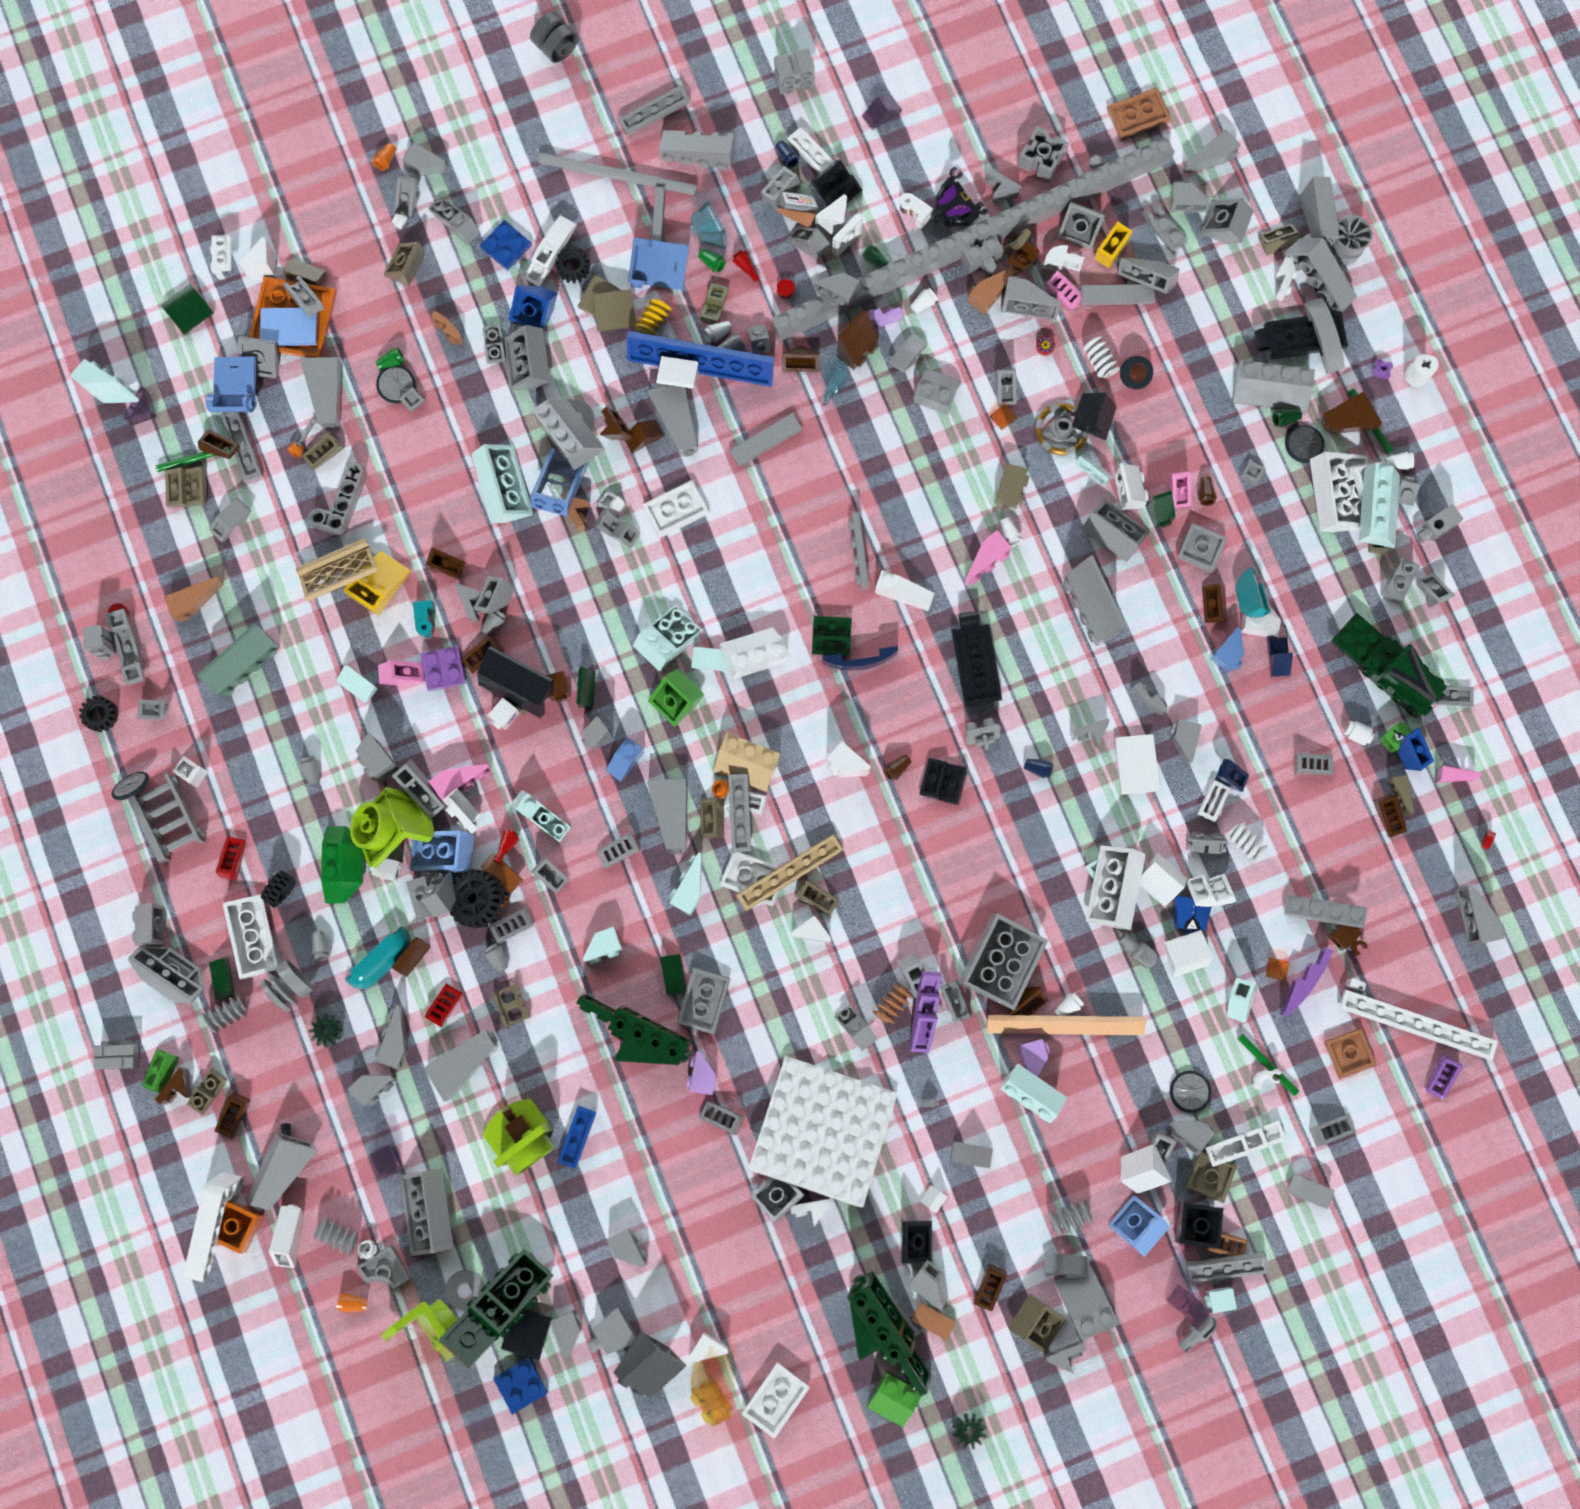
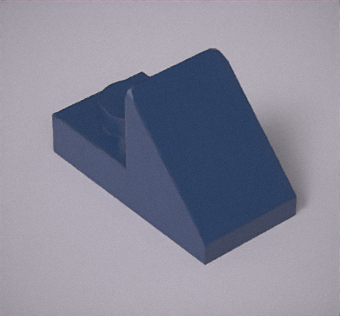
M1287 637L1268 638L1267 648L1271 677L1290 676L1293 653H1289Z
M1224 759L1215 780L1232 789L1243 792L1249 774L1233 761Z

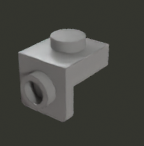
M766 325L748 327L747 330L753 354L771 352Z
M1405 475V478L1400 477L1398 503L1414 505L1420 488V483L1416 481L1415 477Z
M160 699L159 701L138 700L137 719L161 721L164 716H167L168 705H165V699Z

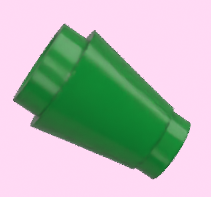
M702 249L698 254V258L712 272L720 273L724 269L726 261L723 256L706 249Z
M397 347L390 349L375 362L379 370L382 371L387 367L402 365L405 359Z

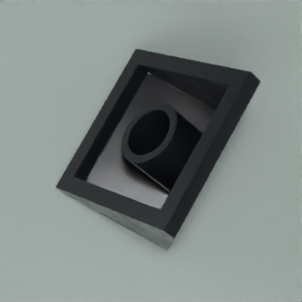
M1083 393L1071 427L1106 440L1117 407L1107 393Z
M901 1220V1262L919 1263L926 1260L932 1262V1221Z

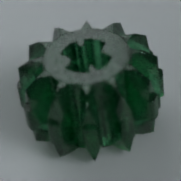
M323 1014L322 1018L316 1016L317 1023H310L311 1026H314V1029L308 1030L309 1033H314L310 1039L312 1041L317 1040V1046L323 1043L324 1047H328L329 1042L335 1045L336 1041L334 1038L341 1039V1036L337 1033L342 1032L343 1028H337L341 1021H335V1015L329 1017L328 1014ZM324 1027H329L327 1030L328 1034H323Z
M964 1413L965 1420L962 1421L960 1417L956 1418L960 1425L953 1424L952 1427L958 1431L953 1432L952 1435L953 1437H959L956 1443L959 1445L963 1442L964 1449H967L969 1443L971 1448L975 1449L974 1442H977L980 1446L983 1444L979 1437L986 1438V1434L981 1431L987 1428L986 1425H980L983 1422L981 1417L975 1421L976 1415L972 1413L970 1419L967 1413ZM971 1426L973 1430L972 1435L968 1436L967 1433L964 1434V1432L967 1431V1427Z

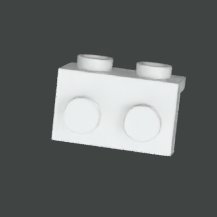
M212 236V244L210 245L212 254L211 271L218 279H226V271L232 270L231 236Z
M456 788L442 800L447 806L445 810L452 818L454 816L458 818L457 824L463 831L467 829L472 834L477 830L473 822L480 817V814Z

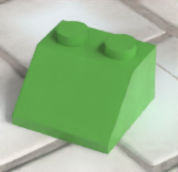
M677 668L663 678L648 702L675 727L697 706L704 694Z
M886 1370L867 1407L904 1427L914 1412L921 1396L912 1389L909 1382Z

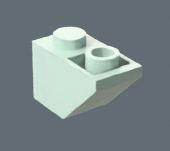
M611 927L594 934L583 957L585 963L594 965L601 962L600 958L606 956L613 958L620 955L619 951L623 949L616 929Z
M1236 977L1229 998L1227 1017L1246 1023L1259 986Z

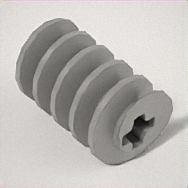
M239 993L236 994V1001L232 997L229 998V1005L223 1001V1008L215 1005L216 1012L208 1009V1016L202 1013L206 1025L212 1032L217 1033L219 1028H226V1024L232 1025L233 1020L239 1021L240 1016L243 1018L247 1016V1005Z
M1084 1199V1205L1078 1201L1077 1208L1070 1204L1069 1211L1066 1207H1062V1214L1057 1209L1054 1211V1216L1048 1212L1051 1226L1060 1236L1062 1235L1063 1228L1067 1233H1070V1226L1077 1230V1223L1082 1227H1085V1220L1090 1225L1092 1224V1214L1086 1199Z
M327 1217L317 1227L313 1239L318 1237L319 1242L325 1240L326 1246L332 1244V1248L334 1250L339 1248L340 1253H344L347 1250L346 1255L349 1257L358 1243V1232L355 1231L350 1235L351 1228L344 1232V1224L336 1228L337 1221L335 1220L329 1224L330 1217Z

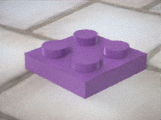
M458 646L420 653L428 691L466 684Z

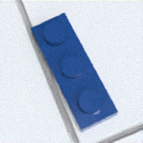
M577 1106L557 1163L577 1169L597 1114L596 1111Z

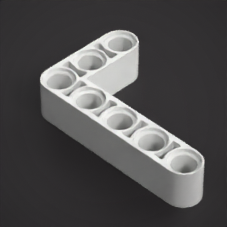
M222 1172L206 1183L196 1217L184 1269V1277L203 1283L207 1280L212 1266L226 1202L239 1194L244 1181L243 1177Z

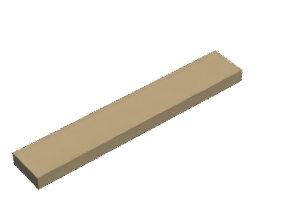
M832 834L736 894V897L746 912L842 852L843 848L835 835Z

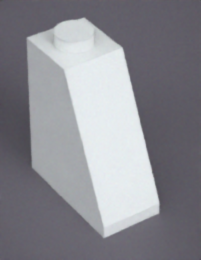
M290 1204L280 1208L269 1249L275 1266L296 1267L304 1218L301 1208L296 1205Z

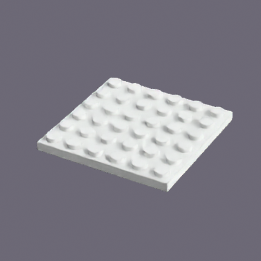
M785 1056L748 1170L863 1208L898 1093Z

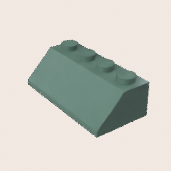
M254 623L199 672L197 676L219 697L224 699L232 695L234 689L239 684L245 683L252 672L258 671L267 659L274 657L280 647L265 631Z

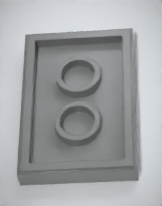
M693 967L676 1024L714 1035L731 978Z

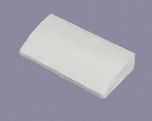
M262 894L222 903L240 980L276 971L278 967L264 902L260 897Z

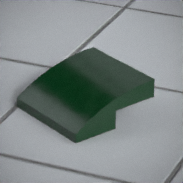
M188 284L161 304V307L184 335L214 314L191 284Z
M814 616L812 654H841L842 656L850 657L852 618Z

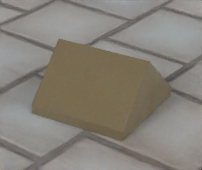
M418 242L399 243L385 270L384 276L410 287L425 256L421 245Z

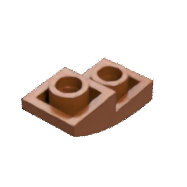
M492 853L480 867L484 871L494 874L495 878L501 881L499 884L503 885L504 890L511 894L523 879L503 860L500 864L495 863L493 860L496 854Z

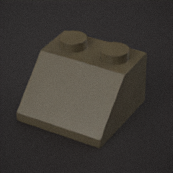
M1030 1294L1023 1302L1022 1307L1012 1319L1008 1328L1024 1341L1045 1353L1067 1319Z

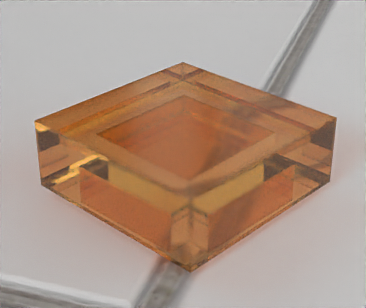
M1005 404L990 415V418L1001 431L1016 420L1015 415Z
M1270 957L1265 977L1286 981L1289 961Z

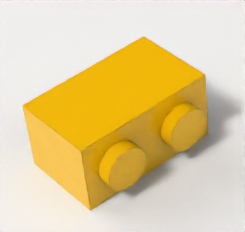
M1117 221L1098 248L1094 260L1110 269L1129 242L1133 231Z

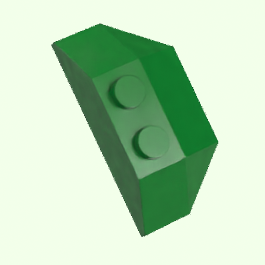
M347 826L326 827L322 841L321 884L326 904L346 903L363 884L364 853L362 848L357 847L353 843L350 829Z

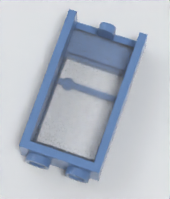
M551 448L531 493V507L568 516L577 490L587 471V462L573 470L566 459L565 462L556 460L555 448Z

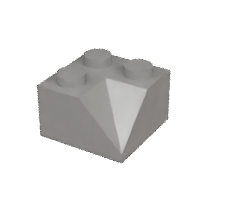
M370 733L366 735L355 750L359 755L357 760L363 767L366 766L364 771L374 781L378 780L383 783L399 769L398 765L379 741Z

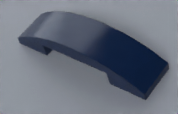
M898 646L879 648V656L842 661L841 654L822 656V663L839 670H864L889 661L898 654L899 649Z

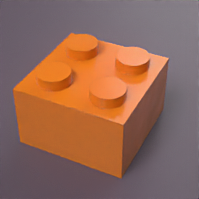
M230 1199L225 1205L217 1243L239 1254L246 1253L264 1214Z

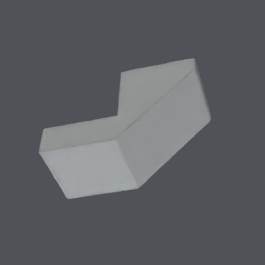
M604 509L594 524L604 534L629 548H632L641 533L629 522L619 520L608 510Z

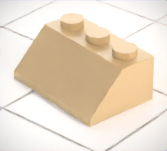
M726 733L713 772L726 777L733 774H748L749 786L767 792L781 756L778 752Z

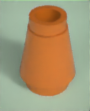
M387 143L373 156V165L381 171L388 169L397 148L393 144Z
M346 1292L339 1294L337 1310L342 1311L341 1313L366 1311L367 1299Z

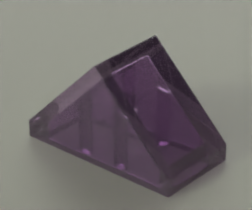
M882 96L874 100L862 117L873 131L901 113L902 109L892 96Z
M140 386L135 395L139 401L131 402L123 416V419L130 425L157 418L150 393Z
M1180 1285L1166 1299L1169 1304L1197 1328L1210 1314V1311Z

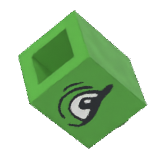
M1400 721L1381 736L1379 740L1393 753L1400 748L1403 738L1412 730L1407 724Z

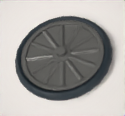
M1296 426L1286 436V451L1294 460L1301 463H1309L1311 458L1323 453L1324 438L1312 426Z

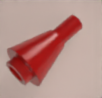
M740 250L733 255L734 259L732 262L746 274L748 273L754 283L757 282L760 277L754 270L747 250L744 252Z
M510 829L502 831L499 851L493 860L495 863L500 864L505 854L520 841L515 831Z

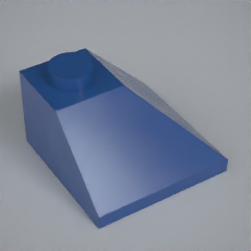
M517 285L508 320L522 326L528 325L542 328L544 331L554 311L558 293L542 286Z

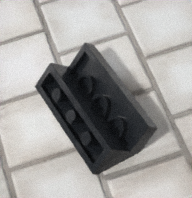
M491 646L487 649L477 672L478 685L541 718L545 714V700L554 692L553 679Z

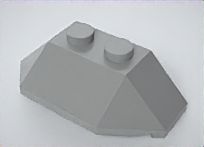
M141 945L128 957L129 963L141 980L174 1003H192L204 991L201 968L170 947H147V945Z

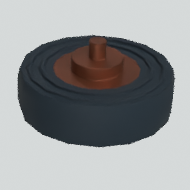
M1142 356L1129 357L1123 362L1120 369V378L1123 384L1135 390L1146 387L1151 382L1154 374L1151 362Z

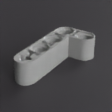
M353 462L347 466L330 511L316 508L310 512L309 520L317 529L335 535H343L347 531L367 478V473L361 464ZM354 487L353 492L346 493L348 488ZM347 504V508L341 511L340 507ZM323 516L322 521L316 522L317 517ZM336 522H341L339 527L333 528Z

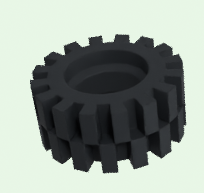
M566 247L567 251L561 250L562 254L558 253V259L555 261L558 274L562 280L566 279L567 283H570V280L573 284L576 283V280L582 282L581 278L586 279V274L590 272L588 257L580 248L577 250L576 247H573V250H570V247ZM570 260H577L580 266L578 269L570 271L566 268V263Z
M92 696V699H86V704L84 702L81 704L84 707L79 709V712L82 713L79 715V718L82 719V724L95 732L108 731V727L112 728L114 726L112 723L117 722L115 716L118 717L116 712L118 709L110 700L102 696ZM98 707H103L105 710L104 718L100 721H95L92 718V712Z
M281 870L264 887L265 890L261 893V899L273 908L278 907L283 900L285 901L287 895L291 893L290 891L293 890L296 880Z

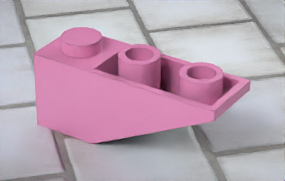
M998 531L982 542L966 578L965 586H968L970 583L974 585L981 579L980 575L984 572L988 574L996 567L994 564L998 561L1003 562L1010 556L1009 553L1012 547Z
M488 764L447 769L430 779L429 783L440 799L443 800L456 788L459 791L470 789L474 785L473 782L487 777L492 769Z

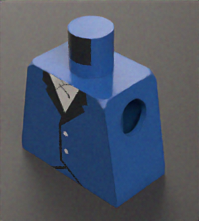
M1176 896L1172 900L1175 929L1184 930V935L1199 930L1205 931L1212 906H1196L1193 898Z

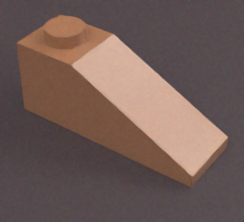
M1011 267L980 281L977 286L973 285L967 293L969 295L967 303L985 315L1005 291L1008 277L1017 276L1019 271Z
M216 576L164 596L171 617L179 622L190 619V616L195 615L224 585L223 580Z

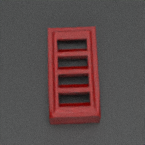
M233 837L226 838L215 871L219 877L237 880L246 840ZM230 845L239 846V848H230ZM228 853H235L236 856L228 855ZM227 860H229V861H234L233 864H231V863H226V862H227Z
M446 983L424 1018L443 1027L463 993ZM446 991L455 995V998L453 999L445 994ZM442 998L448 1000L449 1002H451V1004H445L441 1001ZM440 1005L447 1010L443 1012L437 1006ZM433 1013L440 1014L442 1016L441 1019L435 1017Z

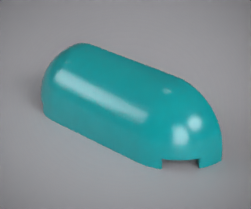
M1250 567L1237 580L1235 590L1241 612L1251 618H1261L1269 614L1271 608L1264 584L1262 582L1258 583L1255 576L1257 573Z
M400 926L394 934L391 932L350 971L351 975L345 978V981L357 989H367L375 985L392 968L393 964L411 943L407 930Z

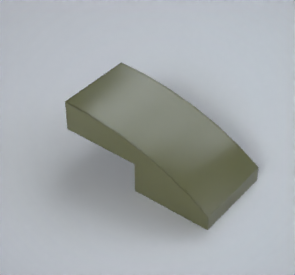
M711 283L700 321L711 324L719 323L729 287Z

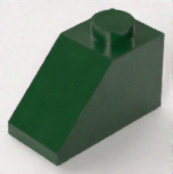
M1171 491L1153 496L1147 506L1155 528L1170 526L1176 517Z

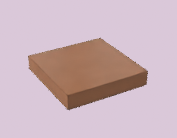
M1362 1028L1324 1041L1338 1079L1376 1066Z

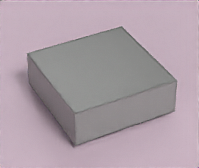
M413 386L398 398L410 413L425 401Z
M1249 460L1240 478L1256 486L1266 468Z

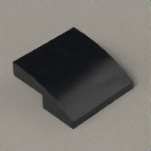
M837 159L811 181L813 187L828 206L844 194L847 196L848 203L862 191L854 175L849 174L841 159Z
M929 758L919 795L959 805L968 768Z
M524 1310L523 1313L525 1315L517 1324L514 1322L510 1332L504 1337L501 1350L540 1361L552 1317Z

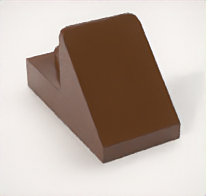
M1026 241L1018 252L1009 258L1007 263L1023 273L1037 262L1040 251Z
M606 406L601 412L608 426L600 435L610 440H631L633 435L619 413Z
M431 547L425 566L433 573H442L454 579H460L465 561Z
M179 1067L155 1098V1101L160 1105L170 1104L176 1098V1092H179L185 1098H190L191 1088L188 1069Z

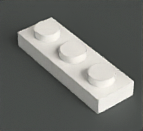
M801 127L787 138V142L818 174L822 173L834 162Z

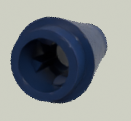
M783 140L775 145L784 166L792 168L799 162L798 153Z
M1027 758L1024 769L1045 779V777H1051L1054 764L1050 763V760Z

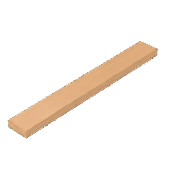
M988 1015L987 1033L1144 1035L1146 1027V1017Z

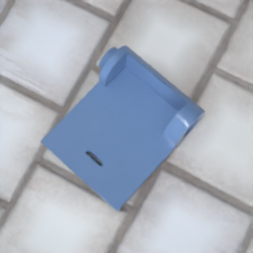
M633 237L628 282L631 283V287L642 288V285H651L683 291L689 246Z
M214 357V394H208L206 397L207 410L209 412H253L257 406L256 357Z

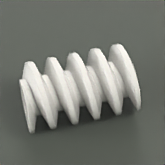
M1101 336L1088 342L1083 351L1088 353L1087 359H1091L1090 364L1094 366V371L1098 372L1097 377L1108 378L1117 373L1121 368L1113 367L1117 361L1110 362L1113 354L1107 355L1110 348L1103 349L1107 343H1100V340L1103 338Z
M1428 354L1416 357L1405 371L1406 382L1412 386L1422 387L1437 371V358Z
M1245 822L1236 824L1224 837L1232 836L1230 843L1237 841L1235 848L1242 847L1243 849L1240 854L1248 853L1246 860L1253 858V864L1267 851L1268 846L1260 847L1263 841L1261 839L1255 841L1257 834L1250 836L1251 828L1244 830Z

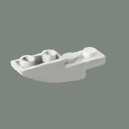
M561 215L559 216L533 255L532 263L524 276L526 281L535 286H542L557 259L558 253L562 254L561 250L565 248L577 224Z
M1309 233V234H1307L1306 236H1304L1303 238H1312V237H1311V234ZM1286 256L1274 279L1281 282L1275 299L1281 301L1285 295L1289 296L1293 287L1290 284L1291 280H1295L1298 274V270L1294 266L1296 262L1292 257L1288 258Z

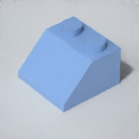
M1135 1195L1108 1225L1144 1257L1170 1228L1159 1214Z

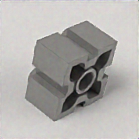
M809 48L796 51L793 55L788 56V54L774 57V77L780 95L791 94L796 88L807 90L815 85V67Z
M1037 126L1029 139V144H1026L1022 150L1017 166L1028 172L1033 169L1037 171V177L1050 182L1057 169V165H1060L1067 152L1069 142L1057 136L1055 139L1049 137L1050 133Z

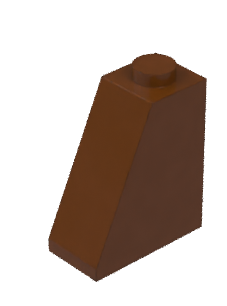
M1364 391L1323 413L1321 418L1323 428L1326 431L1328 430L1330 434L1377 430L1383 424Z

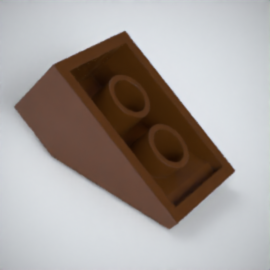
M864 309L838 336L837 357L853 371L857 367L860 368L866 362V357L870 353L873 354L879 347V337Z

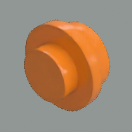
M717 780L712 785V793L719 799L724 798L729 792V783L726 780Z

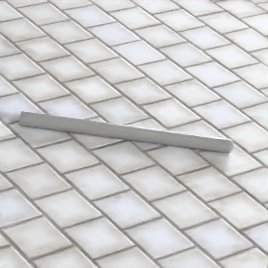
M546 153L538 155V162L543 165L650 187H665V190L693 196L696 195L697 191L696 184Z

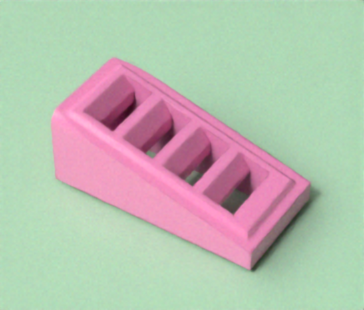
M1059 271L1046 282L1044 289L1071 311L1081 303V293ZM1056 281L1059 282L1056 287L1053 285ZM1062 286L1065 287L1061 292L1059 291ZM1068 291L1071 292L1067 297L1064 296ZM1073 296L1077 297L1072 303L1069 301Z
M1442 766L1437 769L1435 782L1472 781L1480 778L1482 773Z

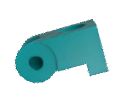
M432 600L413 602L416 631L421 637L430 638L435 631L434 626L431 624L430 611H435V603Z

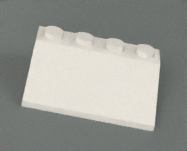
M1324 452L1310 459L1320 531L1360 530L1362 504L1352 474V468L1367 465V456Z

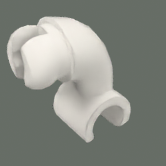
M1274 1069L1273 1071L1257 1073L1252 1080L1253 1088L1262 1089L1263 1083L1268 1078L1273 1083H1279L1281 1080L1274 1078L1273 1075H1281L1282 1072L1279 1069Z

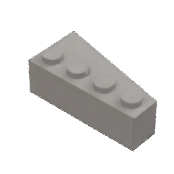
M1299 238L1285 252L1288 258L1292 257L1295 260L1296 264L1294 266L1297 270H1302L1307 275L1306 281L1309 285L1318 289L1317 295L1323 298L1330 311L1343 312L1357 298L1353 286L1348 282L1345 272L1340 268L1336 257L1330 251L1328 243L1324 238Z

